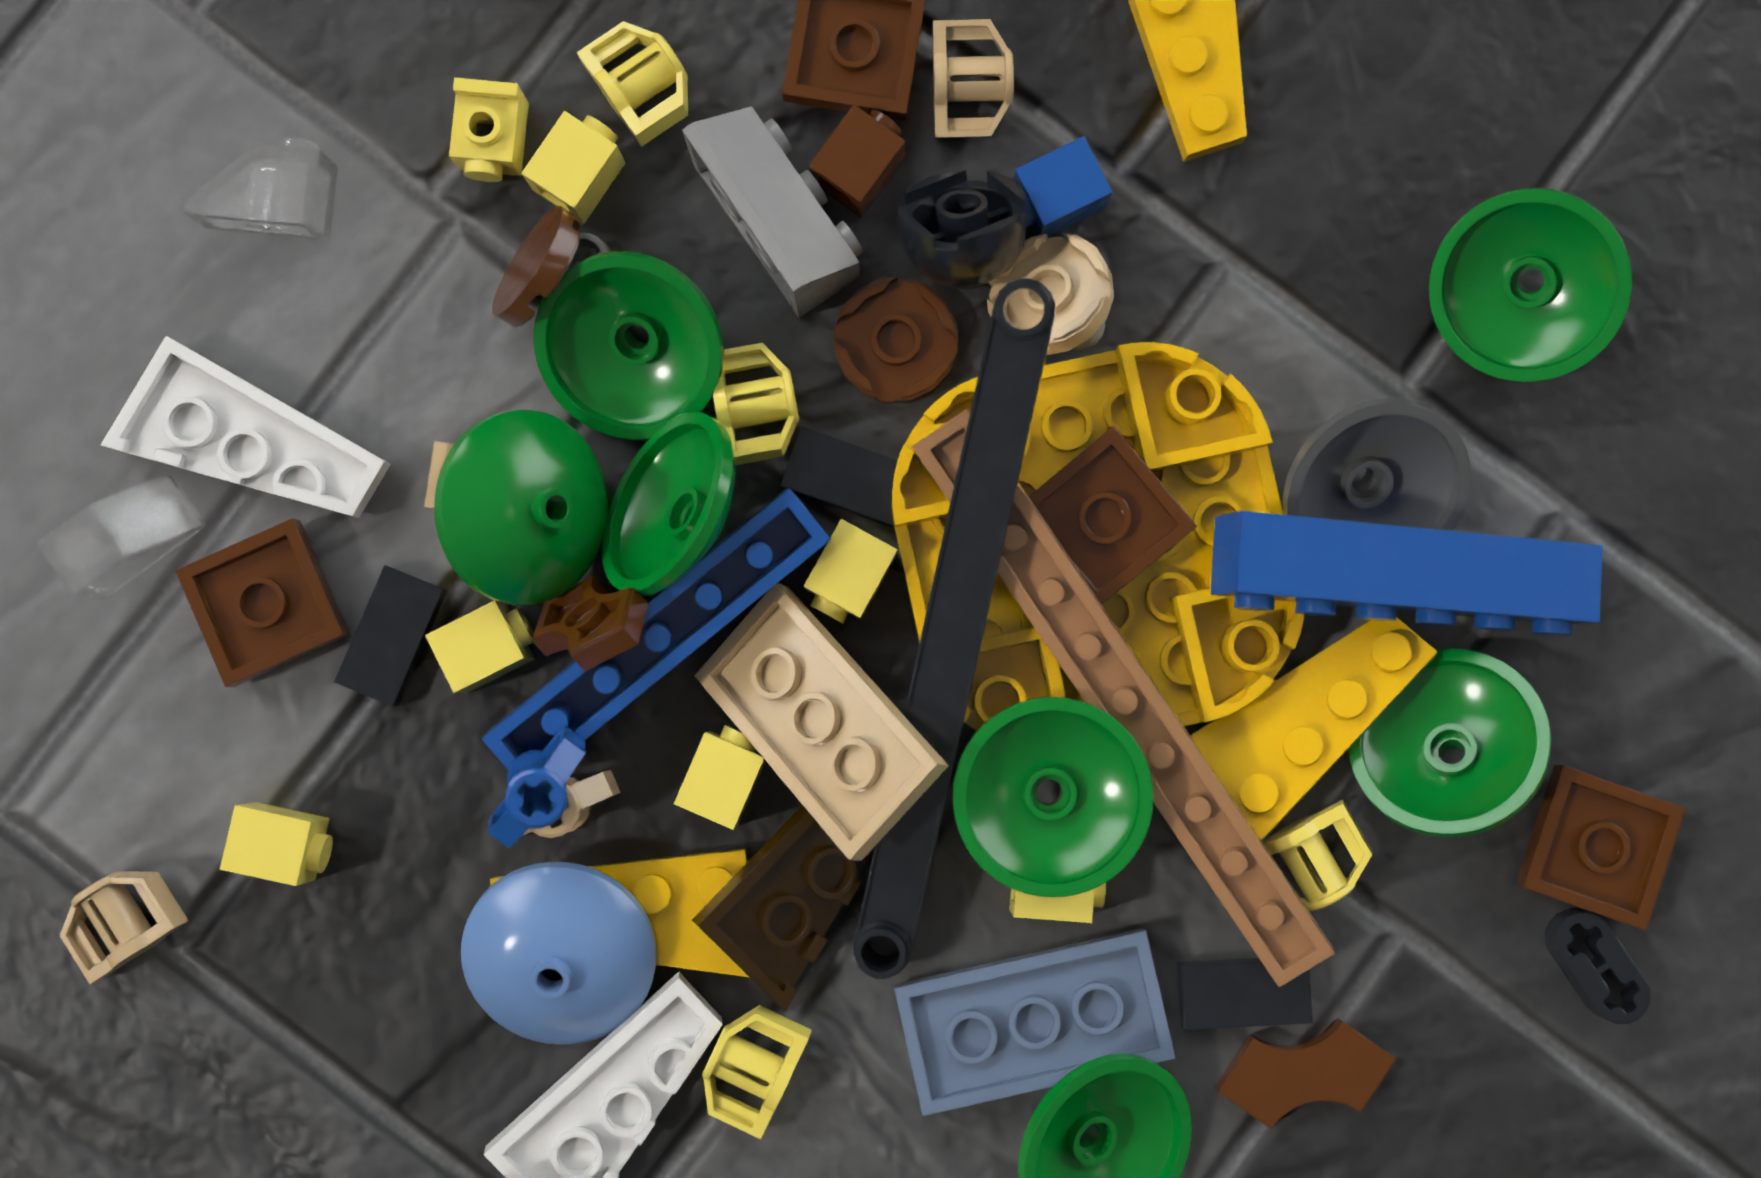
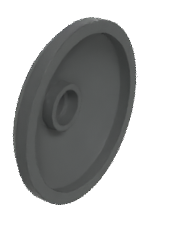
M1382 398L1356 404L1341 411L1322 424L1308 438L1296 455L1284 487L1283 515L1454 531L1466 508L1471 487V465L1467 448L1458 431L1450 422L1433 409L1418 402L1407 399ZM1366 468L1364 477L1360 481L1352 483L1355 476Z

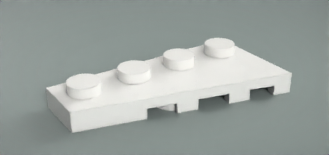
M165 336L101 443V446L356 518H360L391 465L168 336Z
M680 972L676 973L645 1001L636 1012L614 1029L486 1145L483 1155L505 1178H619V1172L638 1144L641 1145L655 1125V1119L672 1094L677 1093L723 1025L722 1017Z

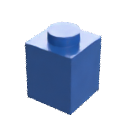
M1085 136L1015 169L1013 180L1018 183L1025 193L1026 227L1031 225L1036 236L1042 234L1050 236L1104 210L1113 193Z

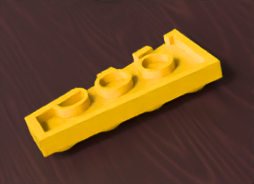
M1128 0L1183 162L1243 143L1247 137L1235 0Z
M1397 617L1396 621L1370 620L1273 682L1264 693L1250 704L1232 714L1212 721L1190 736L1260 840L1263 841L1435 657L1437 651Z
M747 848L588 866L609 875L621 883L644 908L655 934L657 947L656 965L749 977L692 921L748 862ZM503 876L491 878L490 884H494Z

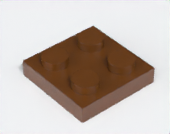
M798 0L782 91L783 102L848 112L855 104L868 115L872 110H877L890 119L906 121L926 0Z
M1114 426L1029 496L1101 604L1109 600L1197 527Z
M289 519L175 570L225 687H236L350 636L300 520Z
M1554 765L1515 885L1635 928L1647 930L1686 808L1564 765Z

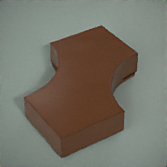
M591 576L572 586L564 594L544 602L532 642L546 657L558 651L569 649L570 656L584 671H587L638 645L648 603L635 588L632 589L631 587L608 594V591L600 582Z
M1337 1018L1317 1037L1294 1045L1271 1044L1249 1034L1214 1088L1221 1095L1272 1129L1276 1122L1286 1113L1310 1102H1338L1361 1112L1396 1058Z

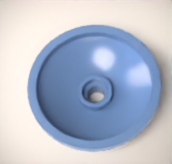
M569 862L532 864L512 871L500 878L482 894L475 904L466 922L461 941V963L464 977L472 995L481 1008L499 1025L510 1032L545 1044H578L592 1041L611 1033L636 1012L644 1002L652 985L657 961L654 930L644 908L634 895L609 875L588 866ZM544 969H554L561 974L562 979L557 981L547 979L541 971Z

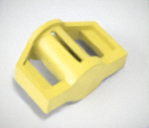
M623 21L577 52L586 70L641 147L688 116V76L680 60L661 34ZM635 44L647 46L609 73L603 68L604 65ZM676 82L675 94L638 118L633 110Z
M763 342L724 349L722 373L713 393L717 420L723 424L730 436L735 456V465L784 457L794 430L799 423V414L790 370L784 366ZM766 366H770L779 375L726 385L725 374ZM786 420L781 433L739 441L735 439L734 429Z
M1343 799L1313 815L1306 816L1287 825L1262 841L1271 855L1280 853L1305 897L1300 899L1308 911L1322 909L1348 895L1354 889L1358 878L1372 856L1371 847ZM1331 824L1334 825L1356 864L1348 878H1345L1319 832ZM1301 847L1304 848L1306 854L1308 855L1310 861L1312 862V864H1313L1314 868L1316 869L1318 875L1320 876L1322 882L1320 881L1319 877L1317 876L1315 870L1313 869L1311 863L1309 862L1307 856L1305 855V853H1304V851H1303V849H1302Z
M758 1005L730 1024L725 1025L702 1073L708 1115L761 1139L784 1094L812 1030L761 1005ZM749 1027L789 1046L786 1055L782 1057L736 1035V1033ZM715 1077L763 1099L760 1110L718 1091Z

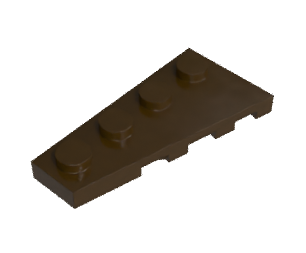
M802 805L692 921L786 1012L797 993L794 987L809 961L815 963L828 941L824 936L843 904L849 905L861 883L857 880L871 858L874 848L862 861L849 860Z

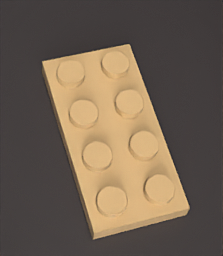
M778 583L774 585L695 675L697 680L849 860L862 861L949 766L788 586Z

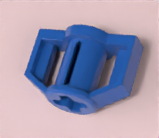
M563 725L543 750H530L519 755L512 762L508 770L506 796L490 815L487 833L510 848L529 828H542L553 824L559 819L567 806V781L586 754L585 740Z

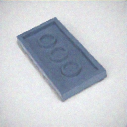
M1143 928L894 984L922 1116L1053 1087L1060 1079L1078 1066L1105 1055L1135 1054L1152 1060L1155 1063L1176 1059L1147 932Z

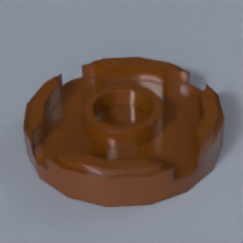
M555 206L541 218L521 244L503 275L493 300V315L514 327L524 325L536 315V310L528 304L539 294L546 298L559 285L579 246L580 232L578 229L582 226L579 217L562 206Z
M882 278L859 288L842 306L834 330L835 358L845 379L863 396L885 404L912 403L933 393L949 376L958 352L957 323L947 302L931 287L917 281L911 282L908 280H897V278Z

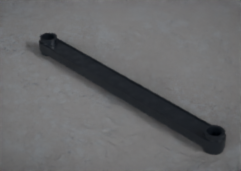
M1019 278L1011 281L999 291L994 302L904 711V716L949 766L874 848L854 939V956L858 967L866 975L875 979H887L900 973L906 967L913 950L1055 320L1056 303L1052 293L1043 283L1030 278ZM1022 289L1035 291L1044 303V315L1041 321L1030 329H1020L1014 326L1009 321L1006 313L1009 298L1015 292ZM874 936H886L897 944L899 952L891 956H882L870 947L868 939Z

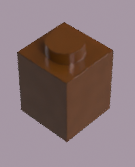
M854 104L810 162L809 171L826 194L861 218L905 159V140L900 138L902 131L894 121L883 113L872 110L868 115Z

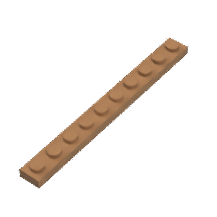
M969 408L912 446L949 502H951L971 411ZM1018 481L998 568L999 576L1083 700L1115 718L1136 740L1151 773L1153 803L1278 987L1284 985L1334 955L1335 952L1331 943Z

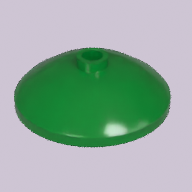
M1548 188L1512 190L1493 196L1472 208L1457 221L1443 239L1434 258L1430 273L1429 300L1431 311L1437 328L1448 346L1463 361L1475 369L1490 376L1509 381L1534 382L1549 380L1568 374L1587 364L1616 335L1625 318L1632 290L1631 263L1627 248L1615 226L1601 211L1587 201L1575 195ZM1526 269H1536L1542 273L1544 283L1538 289L1528 290L1521 285L1519 275Z
M614 251L583 259L567 269L553 293L550 292L546 298H542L535 317L533 330L534 353L539 371L547 388L569 414L584 425L603 434L623 439H650L658 429L673 418L688 412H701L713 396L719 383L724 361V345L721 328L711 304L697 285L684 273L655 257L635 252ZM639 325L643 327L649 335V341L637 340L631 332V326Z
M536 410L503 411L485 417L475 423L455 442L444 460L439 473L434 499V515L442 550L458 576L473 590L489 599L508 604L532 605L552 600L564 594L581 580L593 564L602 545L608 516V496L605 478L590 445L565 421L551 414ZM550 499L551 514L548 518L546 514V503Z
M688 412L673 418L648 439L628 466L612 499L602 539L604 571L608 580L615 588L619 590L628 587L635 588L642 597L662 591L687 575L707 554L717 540L729 513L735 482V456L731 439L726 428L718 420L702 412Z
M1454 648L1436 649L1437 654L1348 749L1352 770L1362 791L1374 807L1391 821L1411 831L1429 836H1471L1505 823L1518 814L1534 797L1544 780L1549 766L1551 732L1548 718L1539 696L1527 680L1512 667L1492 656L1476 651ZM1451 748H1459L1465 752L1463 759L1455 764H1448L1442 761V755Z
M1053 696L1028 699L1015 703L993 715L975 732L967 743L958 762L953 782V809L956 824L961 838L972 857L990 876L1000 883L1019 892L1039 897L1052 898L1078 895L1099 887L1116 876L1139 850L1148 831L1153 810L1151 773L1144 754L1133 736L1121 723L1105 711L1086 702L1066 697ZM1045 780H1054L1060 785V795L1053 802H1042L1037 797V788Z
M1135 1054L1105 1055L1078 1066L1050 1089L1034 1111L1020 1147L1018 1178H1180L1189 1154L1192 1134L1190 1108L1182 1087L1164 1068L1152 1060Z

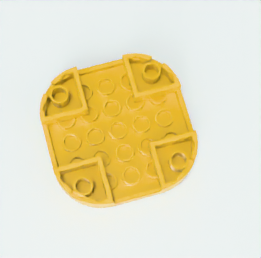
M1155 342L1118 345L1116 350L1044 365L1018 481L1027 495L1030 496L1114 426L1197 525L1194 530L1102 604V606L1183 726L1206 723L1240 710L1253 702L1275 681L1273 680L1284 665L1289 653L1295 649L1304 621V615L1295 613L1296 602L1275 600L1274 611L1242 610L1234 608V597L1211 595L1215 517L1239 511L1283 515L1268 445L1273 443L1260 408L1246 388L1231 373L1227 376L1212 364L1197 357L1199 353L1183 347ZM978 377L948 391L925 411L923 417L919 420L903 445L894 473L892 489L894 529L919 643L950 502L912 446L967 408L971 410ZM998 573L964 723L975 731L1001 710L1028 699L1055 696L1085 702Z

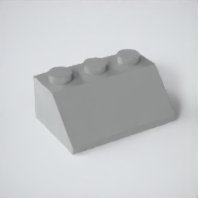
M751 106L692 122L682 129L695 169L798 318L860 277V262L856 258L863 253L860 243L844 221L834 226L821 207L828 202L824 191L809 170H805L801 174H798L786 157L792 151V147L781 128L772 118L763 123Z

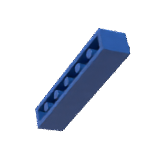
M790 488L784 489L708 551L681 580L659 591L647 601L648 608L638 645L587 671H584L574 660L494 725L482 740L507 770H509L512 762L522 753L530 750H543L563 725L586 740L830 541L831 538Z
M1239 511L1215 517L1211 595L1234 597V608L1242 610L1274 611L1275 600L1296 602L1295 613L1302 615L1335 616L1337 605L1356 607V619L1396 621V611L1416 612L1415 624L1455 626L1456 616L1474 617V629L1514 630L1515 621L1532 622L1531 633L1572 635L1573 624L1600 623L1603 545Z

